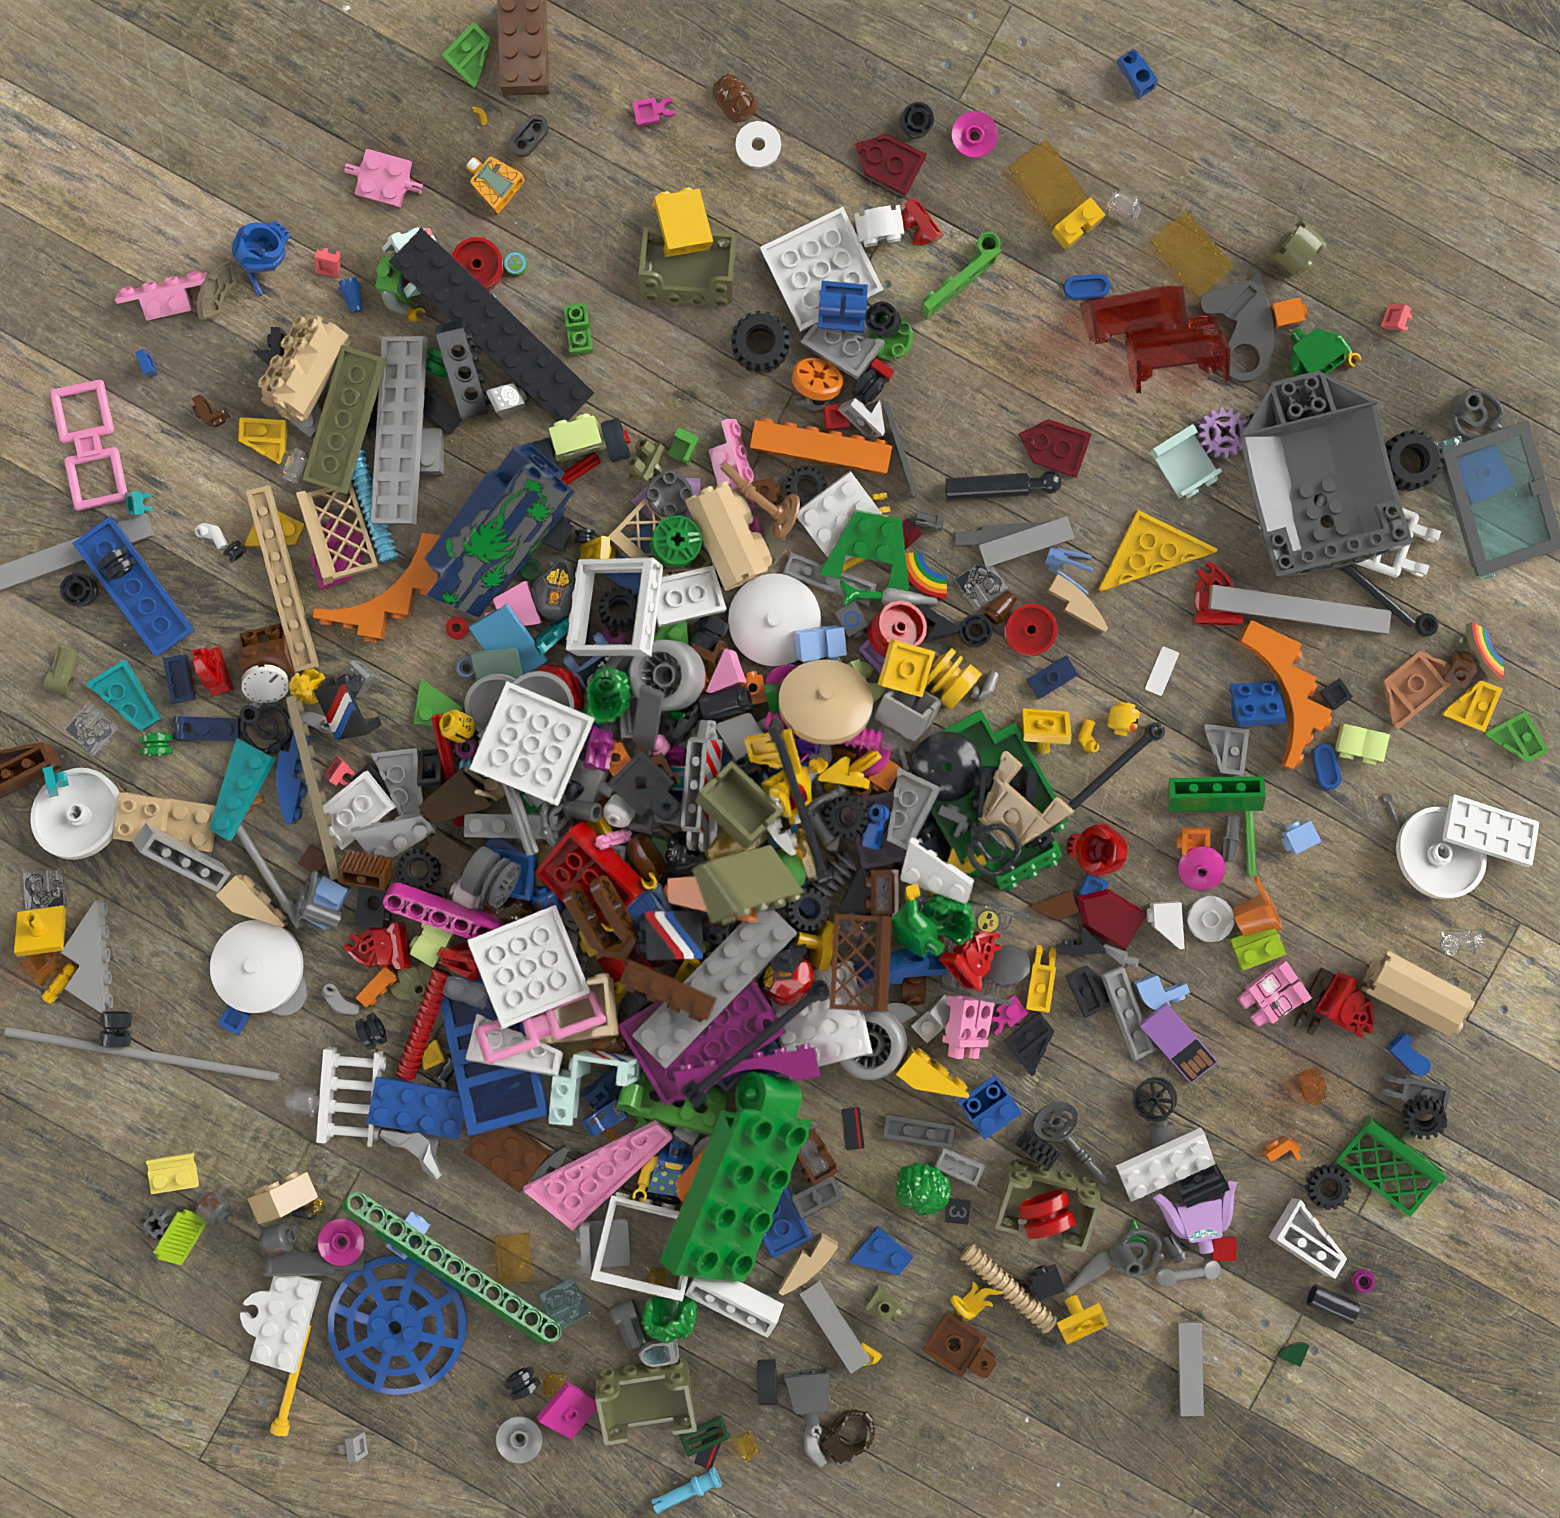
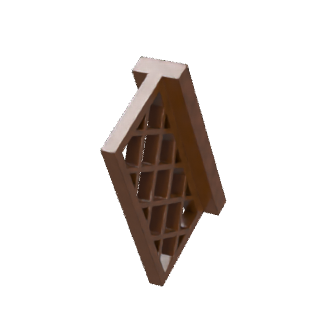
M834 915L830 1009L888 1012L892 916ZM839 920H849L855 928L845 936L839 930ZM854 921L862 922L859 925H857ZM866 921L877 922L876 932L871 937H868L860 928ZM856 930L866 939L857 949L847 939ZM838 934L843 938L839 943ZM875 936H876V944H874V943L872 942V940H871V939L874 938ZM844 941L854 950L845 960L838 954V946ZM868 942L875 949V956L869 961L859 952ZM857 953L866 964L855 973L847 964V961ZM837 957H838V958L840 959V961L842 962V963L839 964L838 966H837ZM875 959V965L873 968V966L870 963ZM842 965H845L853 974L845 983H842L836 976L837 970ZM866 966L874 972V979L868 985L857 975ZM854 977L864 986L855 996L845 986ZM836 981L840 984V987L837 990ZM874 983V987H873V991H872V990L869 988V986ZM842 988L852 998L845 1005L835 1004V994ZM867 989L873 996V1006H863L856 998ZM855 1001L858 1004V1006L849 1004Z

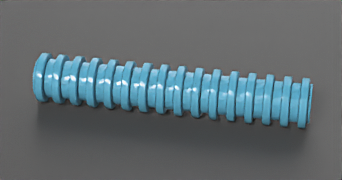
M360 449L352 480H355L353 485L357 487L356 494H359L358 500L362 502L360 506L364 508L362 513L366 514L364 519L368 521L367 528H370L369 534L373 536L371 540L375 542L374 549H377L376 555L380 557L378 562L386 563L397 559L398 553H395L396 546L392 545L394 540L390 538L392 534L388 532L389 526L371 523L373 478L370 477L372 473L368 470L369 464H366L367 457H364L365 451Z

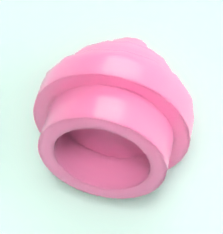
M658 734L656 747L654 750L651 749V755L655 756L662 752L665 756L670 750V741L666 736Z

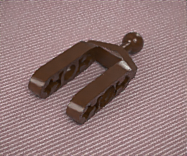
M600 876L591 880L590 889L614 932L619 937V940L611 942L607 931L602 927V922L583 890L575 886L564 891V903L590 947L596 949L600 956L618 960L622 959L625 966H627L629 960H633L630 953L640 937L636 932V924L609 878Z

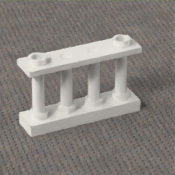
M337 1047L323 1049L316 1143H326L334 1135L368 1137V1147H372L376 1144V1140H380L381 1127L369 1124V1128L335 1126V1123H332V1114H335V1112L369 1114L370 1105L338 1103L336 1100H333L334 1091H337V1089L371 1091L372 1098L376 1076L381 1077L382 1071H385L386 1057H383V1051H377L374 1053V1059L340 1056V1054H337ZM339 1065L373 1068L372 1082L338 1079V1077H335L336 1068Z

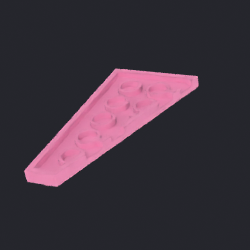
M655 1120L523 1186V1190L573 1231L672 1140V1134Z

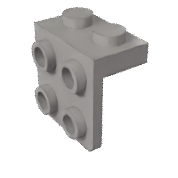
M612 1219L601 1267L627 1266L631 1262L628 1220ZM605 1220L583 1221L579 1229H576V1243H580L581 1252L577 1253L578 1267H582V1274L592 1273Z

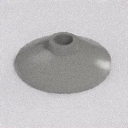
M524 1416L511 1417L503 1422L498 1429L496 1435L498 1451L510 1462L526 1463L535 1458L542 1447V1432L539 1426L530 1418ZM523 1434L525 1439L520 1441L516 1435Z

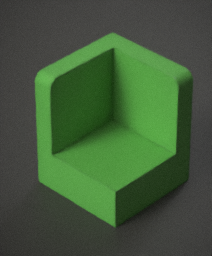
M678 427L668 456L688 465L700 442V438Z

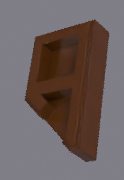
M1071 890L1030 905L1032 909L1056 920L1079 913Z

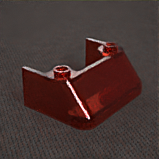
M1183 285L1159 286L1079 303L1089 341H1093L1094 344L1109 342L1108 338L1113 335L1154 327H1163V331L1177 329V324H1189Z
M1212 316L1131 325L1125 329V347L1129 376L1136 394L1141 393V382H1145L1152 377L1153 369L1197 364L1206 373H1214L1220 370L1224 381H1230L1231 348L1217 319Z

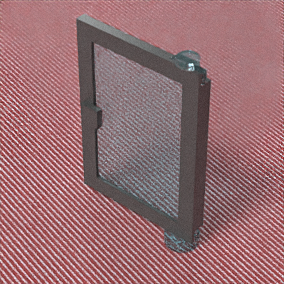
M1528 420L1462 442L1461 436H1456L1437 443L1441 446L1439 451L1443 453L1444 458L1440 461L1443 463L1444 475L1471 567L1474 568L1476 576L1488 579L1496 576V570L1560 549V528Z

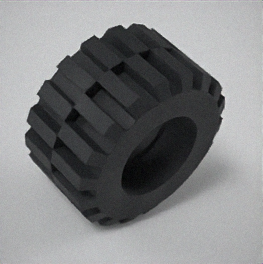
M755 311L756 314L753 315L750 312L746 314V318H740L738 325L734 326L733 335L731 336L733 354L735 359L738 360L741 367L745 366L747 371L751 372L754 370L756 374H761V371L769 373L771 369L774 368L776 370L779 368V364L784 363L790 345L789 333L784 322L779 321L778 316L774 315L773 317L767 311H765V314ZM756 331L770 333L774 338V347L766 354L751 352L747 347V339L752 333Z
M1407 430L1392 437V439L1385 443L1393 479L1399 491L1406 489L1407 491H1413L1433 482V479L1440 474L1438 470L1442 468L1443 463L1439 462V460L1444 458L1443 453L1439 454L1438 451L1441 449L1440 444L1435 445L1434 441L1436 439L1433 436L1428 438V433L1425 431L1419 433V430H1412L1410 432ZM1404 448L1416 451L1420 457L1421 467L1416 474L1407 472L1400 463V454Z

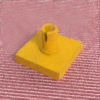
M891 639L878 685L922 697L935 652Z
M1022 708L1023 741L1037 742V752L1042 754L1049 753L1051 743L1070 745L1071 728L1069 712Z
M56 906L17 912L14 953L17 957L64 950L65 907Z
M827 920L820 928L815 930L814 935L798 931L795 936L796 946L806 944V948H810L808 962L819 970L828 971L833 954L834 923Z
M1077 1295L1071 1296L1064 1301L1071 1316L1057 1322L1067 1345L1109 1325L1100 1303L1084 1310Z

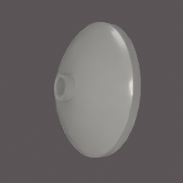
M545 671L528 672L518 677L512 683L574 709V698L568 685L552 673Z
M489 674L475 681L468 690L465 698V712L474 719L475 729L479 733L488 726L506 682L513 683L516 680L515 678L505 674Z

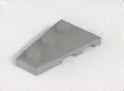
M818 324L812 325L801 341L803 347L856 380L863 375L885 344L884 340L865 338L864 335L856 333L853 335L837 330L817 329Z
M418 748L371 753L399 815L403 816L419 812L418 806L424 801L423 786H417Z
M898 768L887 841L907 850L911 838L916 839L941 788Z
M420 812L395 817V820L384 823L380 821L375 822L371 826L363 828L359 826L351 828L352 835L366 853L376 854L377 856H390L391 858L427 838L431 833L436 832V827L433 823L426 821Z

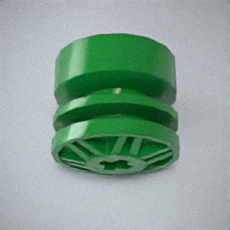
M680 515L669 516L662 520L652 533L649 542L650 554L665 569H683L694 560L700 551L702 544L701 532L698 526L689 518ZM675 536L678 537L679 541H682L679 546H675V542L671 541Z

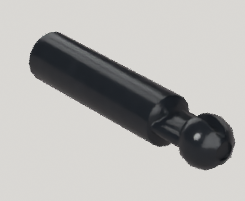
M1053 471L1044 472L1040 477L1030 478L1027 473L945 478L946 501L1028 496L1031 490L1040 489L1046 494H1053L1061 488L1062 482L1061 477Z

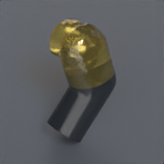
M316 1198L310 1206H301L292 1211V1216L313 1220L324 1212L326 1203L323 1199Z

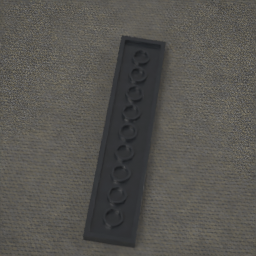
M422 227L389 261L400 274L451 322L463 319L465 326H470L473 336L471 341L557 422L567 420L568 422L595 393Z

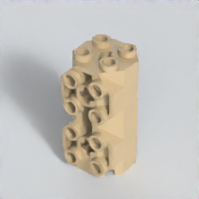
M307 314L304 317L299 315L294 319L291 330L281 341V347L284 348L285 354L281 357L275 355L270 360L269 368L265 375L258 381V386L262 388L263 397L261 401L270 407L277 408L279 410L278 414L288 420L291 418L299 422L307 420L335 370L341 346L348 347L351 343L348 334L331 322L328 324L321 323L323 318L317 315Z
M724 482L715 486L714 490L710 486L699 491L701 495L699 497L695 495L685 500L692 519L701 532L702 541L725 591L741 586L744 582H750L767 573L768 567L772 564V557L762 535L758 532L753 533L749 531V524L753 521V515L741 491L731 489L728 483Z
M1383 949L1380 952L1383 956L1375 957L1363 979L1366 987L1362 986L1361 990L1444 1035L1450 1036L1452 1033L1457 1035L1463 1028L1462 1021L1465 1015L1469 1014L1474 1007V1001L1470 1000L1471 995L1392 952Z

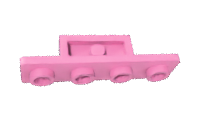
M194 271L187 274V277L179 279L177 276H173L157 284L155 281H151L135 289L132 286L125 287L119 290L115 301L118 304L139 299L146 321L191 311L192 305L186 288L202 285L208 273Z
M724 419L721 423L727 443L708 451L717 484L727 482L731 489L737 490L738 486L720 469L724 463L727 462L744 480L748 479L749 483L753 481L754 475L748 463L747 449L742 441L740 425L736 419ZM745 497L750 510L760 508L759 505L754 504L751 498Z

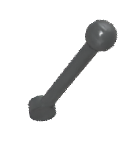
M1386 793L1382 795V800L1387 803L1398 831V837L1401 826L1391 803L1392 796Z

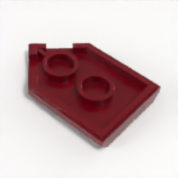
M886 133L867 141L855 143L864 175L906 196L927 154Z
M1049 419L1019 433V437L1033 464L1077 478L1092 435L1091 433Z
M1109 889L1076 896L1083 927L1115 948L1125 951L1147 913Z

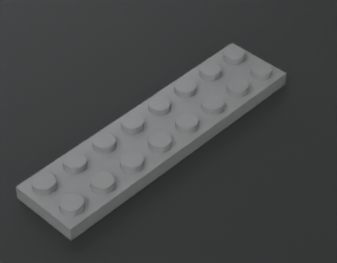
M424 336L382 337L381 357L387 359L378 394L371 523L416 525L428 338Z
M771 906L768 909L757 912V923L743 921L684 981V983L718 998L709 1020L703 1019L701 1023L688 1017L690 1013L684 1010L677 1013L668 1009V1003L664 1002L632 1036L666 1069L790 942L797 932Z

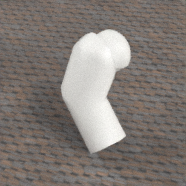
M201 523L196 526L195 534L200 538L213 539L218 550L228 546L221 529L217 525Z

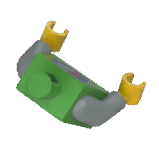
M396 251L390 257L383 256L381 264L377 267L378 276L375 286L382 295L384 305L403 316L407 315L409 321L413 323L422 322L423 320L417 317V313L425 314V310L423 308L410 309L412 297L407 298L403 290L409 284V281L389 263L396 254Z

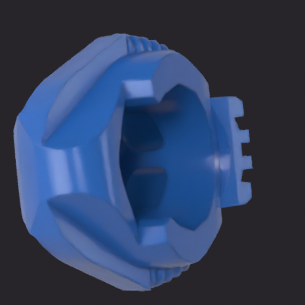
M276 221L271 222L269 225L258 222L250 223L239 228L232 244V256L247 272L275 271L285 258V244L290 237V233L283 225Z

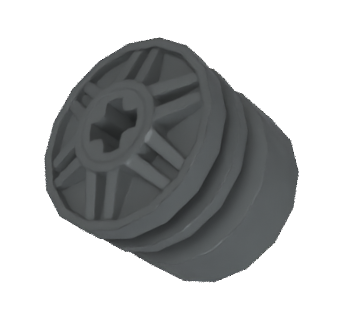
M483 846L476 851L468 862L461 877L460 887L463 891L474 897L481 894L483 902H489L492 907L499 908L513 892L520 876L521 867L519 864L511 862L508 858L500 860L499 853Z

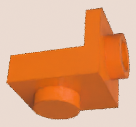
M1182 827L1181 834H1177V848H1181L1182 856H1187V851L1194 847H1210V827Z
M1286 1136L1278 1140L1276 1138L1270 1140L1265 1144L1266 1148L1262 1150V1153L1270 1162H1273L1288 1151L1296 1160L1302 1159L1298 1153L1301 1151V1148L1294 1139H1288Z

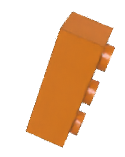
M384 967L361 991L356 999L365 1007H372L378 1001L376 998L379 995L385 994L387 991L386 987L389 984L392 986L397 981V973L391 967Z

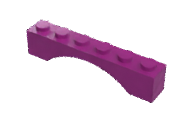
M807 1043L796 1045V1050L787 1051L786 1047L773 1049V1054L763 1055V1051L749 1054V1058L743 1059L722 1078L738 1071L759 1068L774 1070L786 1074L795 1080L820 1076L816 1048L810 1047V1044ZM716 1059L703 1061V1066L693 1067V1063L680 1065V1070L674 1072L678 1099H686V1096L681 1093V1089L693 1079L698 1085L723 1063H717Z

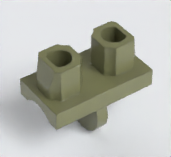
M647 439L638 440L635 449L640 453L639 457H631L625 465L630 472L628 479L631 482L636 480L648 482L653 476L662 473L663 469L659 466L661 461L659 458L665 447L661 443L653 444Z

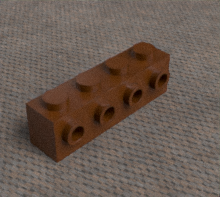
M629 960L620 980L621 983L625 984L624 989L635 994L639 990L646 994V999L658 1003L659 1000L668 1003L667 1008L677 1013L684 1010L690 1013L689 1018L700 1023L703 1019L709 1020L718 999L711 994L634 960Z

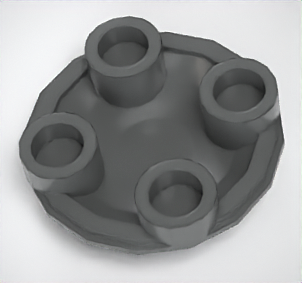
M669 470L660 473L652 479L648 485L646 496L652 510L660 516H678L687 511L688 508L685 500L693 496V490L686 478Z
M1001 945L1002 948L994 952L990 970L986 975L994 983H997L999 987L1008 988L1022 981L1030 973V959L1026 952L1017 946Z

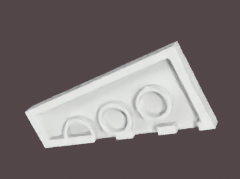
M480 1014L476 1015L466 1059L472 1062L487 1064L484 1061L475 1034V1028L492 1021ZM507 1027L486 1034L492 1053L528 1040L527 1036ZM539 1042V1046L489 1065L558 1076L563 1053Z

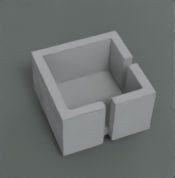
M890 689L883 696L875 719L884 726L901 733L905 738L915 741L934 722L942 700L924 691L914 711L912 707L917 698L916 695Z

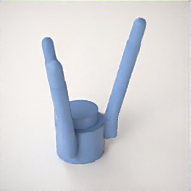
M1051 547L1045 561V565L1050 566L1048 571L1061 575L1073 583L1085 595H1088L1087 590L1061 572L1058 567L1063 569L1066 563L1092 572V567L1067 558L1068 556L1091 559L1092 556L1065 550L1060 547L1057 549Z

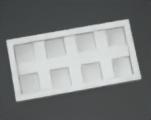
M1452 795L1449 799L1442 840L1518 865L1530 867L1533 865L1539 822L1464 797Z
M1199 1128L1118 1164L1116 1168L1127 1196L1132 1202L1214 1165L1215 1161L1202 1128Z

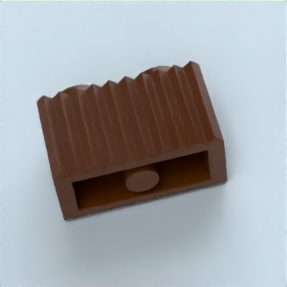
M347 850L338 867L339 883L385 891L392 875V858L390 856H377L372 853L364 854L360 851Z

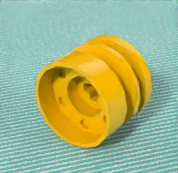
M953 648L941 655L931 666L925 686L926 688L931 681L935 684L929 692L931 695L939 689L943 690L944 692L940 700L949 710L954 708L982 674L971 664L961 670L959 665L963 660L962 656L954 663L950 661L956 653Z

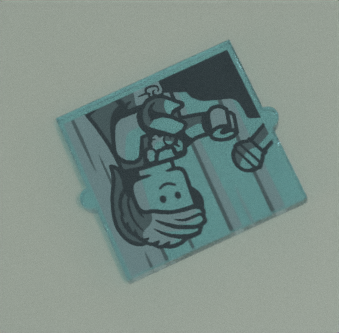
M573 1277L560 1284L555 1283L552 1288L538 1295L548 1316L556 1321L561 1329L571 1324L575 1325L576 1321L591 1314Z

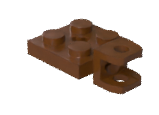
M948 1310L922 1348L924 1353L961 1377L968 1368L976 1375L988 1378L996 1366L994 1354L982 1346L987 1338L986 1335ZM958 1338L960 1347L951 1349L949 1340ZM982 1361H986V1362H987V1364H985V1365H981L980 1363H981Z

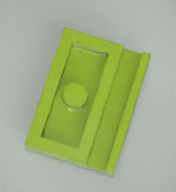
M1275 929L1249 936L1240 934L1229 939L1242 971L1286 955L1280 936Z

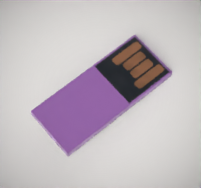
M1167 1002L1139 1024L1190 1083L1194 1082L1218 1063L1217 1059Z

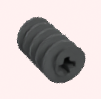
M843 851L842 855L836 852L833 854L836 861L827 860L829 867L833 868L835 879L830 884L820 885L817 872L814 873L816 881L807 880L823 896L831 898L833 895L830 889L838 891L837 882L844 885L846 882L843 876L851 878L850 869L854 871L859 870L858 866Z

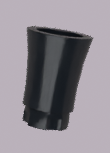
M747 686L714 693H701L699 697L702 715L705 720L717 722L753 708L752 695Z

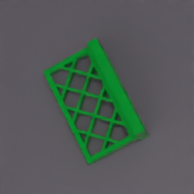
M1369 1115L1364 1119L1363 1126L1335 1159V1162L1410 1217L1438 1183L1442 1184L1447 1178L1443 1169ZM1367 1133L1373 1138L1374 1146L1360 1147L1359 1140ZM1378 1150H1390L1392 1152V1160L1379 1161ZM1374 1151L1376 1162L1362 1163L1361 1152ZM1358 1152L1359 1164L1349 1165L1343 1160L1348 1153ZM1393 1164L1394 1176L1381 1177L1380 1166ZM1396 1164H1409L1411 1174L1398 1175ZM1377 1167L1378 1177L1367 1178L1364 1176L1363 1168ZM1426 1177L1431 1182L1426 1188L1417 1189L1415 1178ZM1412 1178L1413 1189L1400 1191L1399 1180ZM1395 1180L1396 1191L1385 1192L1382 1182ZM1414 1194L1415 1201L1409 1208L1401 1203L1400 1195Z

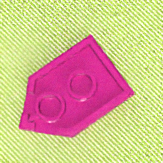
M330 518L325 529L330 531L336 521ZM339 523L334 533L345 538L351 528ZM354 530L349 541L360 546L364 537ZM331 536L327 546L337 552L342 542ZM346 544L340 554L352 560L357 549ZM313 551L310 561L320 590L353 578L354 575L333 580V583L324 585ZM360 552L355 562L360 564L364 555L363 552ZM338 558L334 564L335 572L346 570L349 563Z

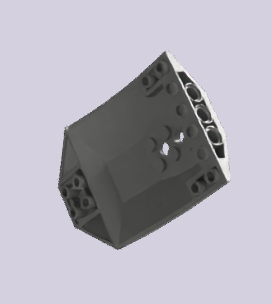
M1320 371L1273 382L1241 436L1249 486L1276 578L1320 573L1363 562L1413 543L1385 447L1377 408L1378 402ZM1316 495L1324 496L1326 498V505L1322 507L1317 506L1313 501ZM1320 519H1330L1332 527L1324 528L1320 523Z

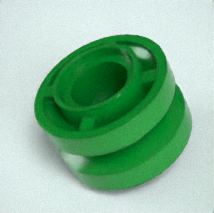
M428 347L427 354L429 357L426 358V370L441 378L449 379L441 350L436 347Z
M163 732L144 733L143 736H139V742L144 744L139 749V755L154 757L167 756V754L173 753V747L168 746V743L172 741V735H166Z

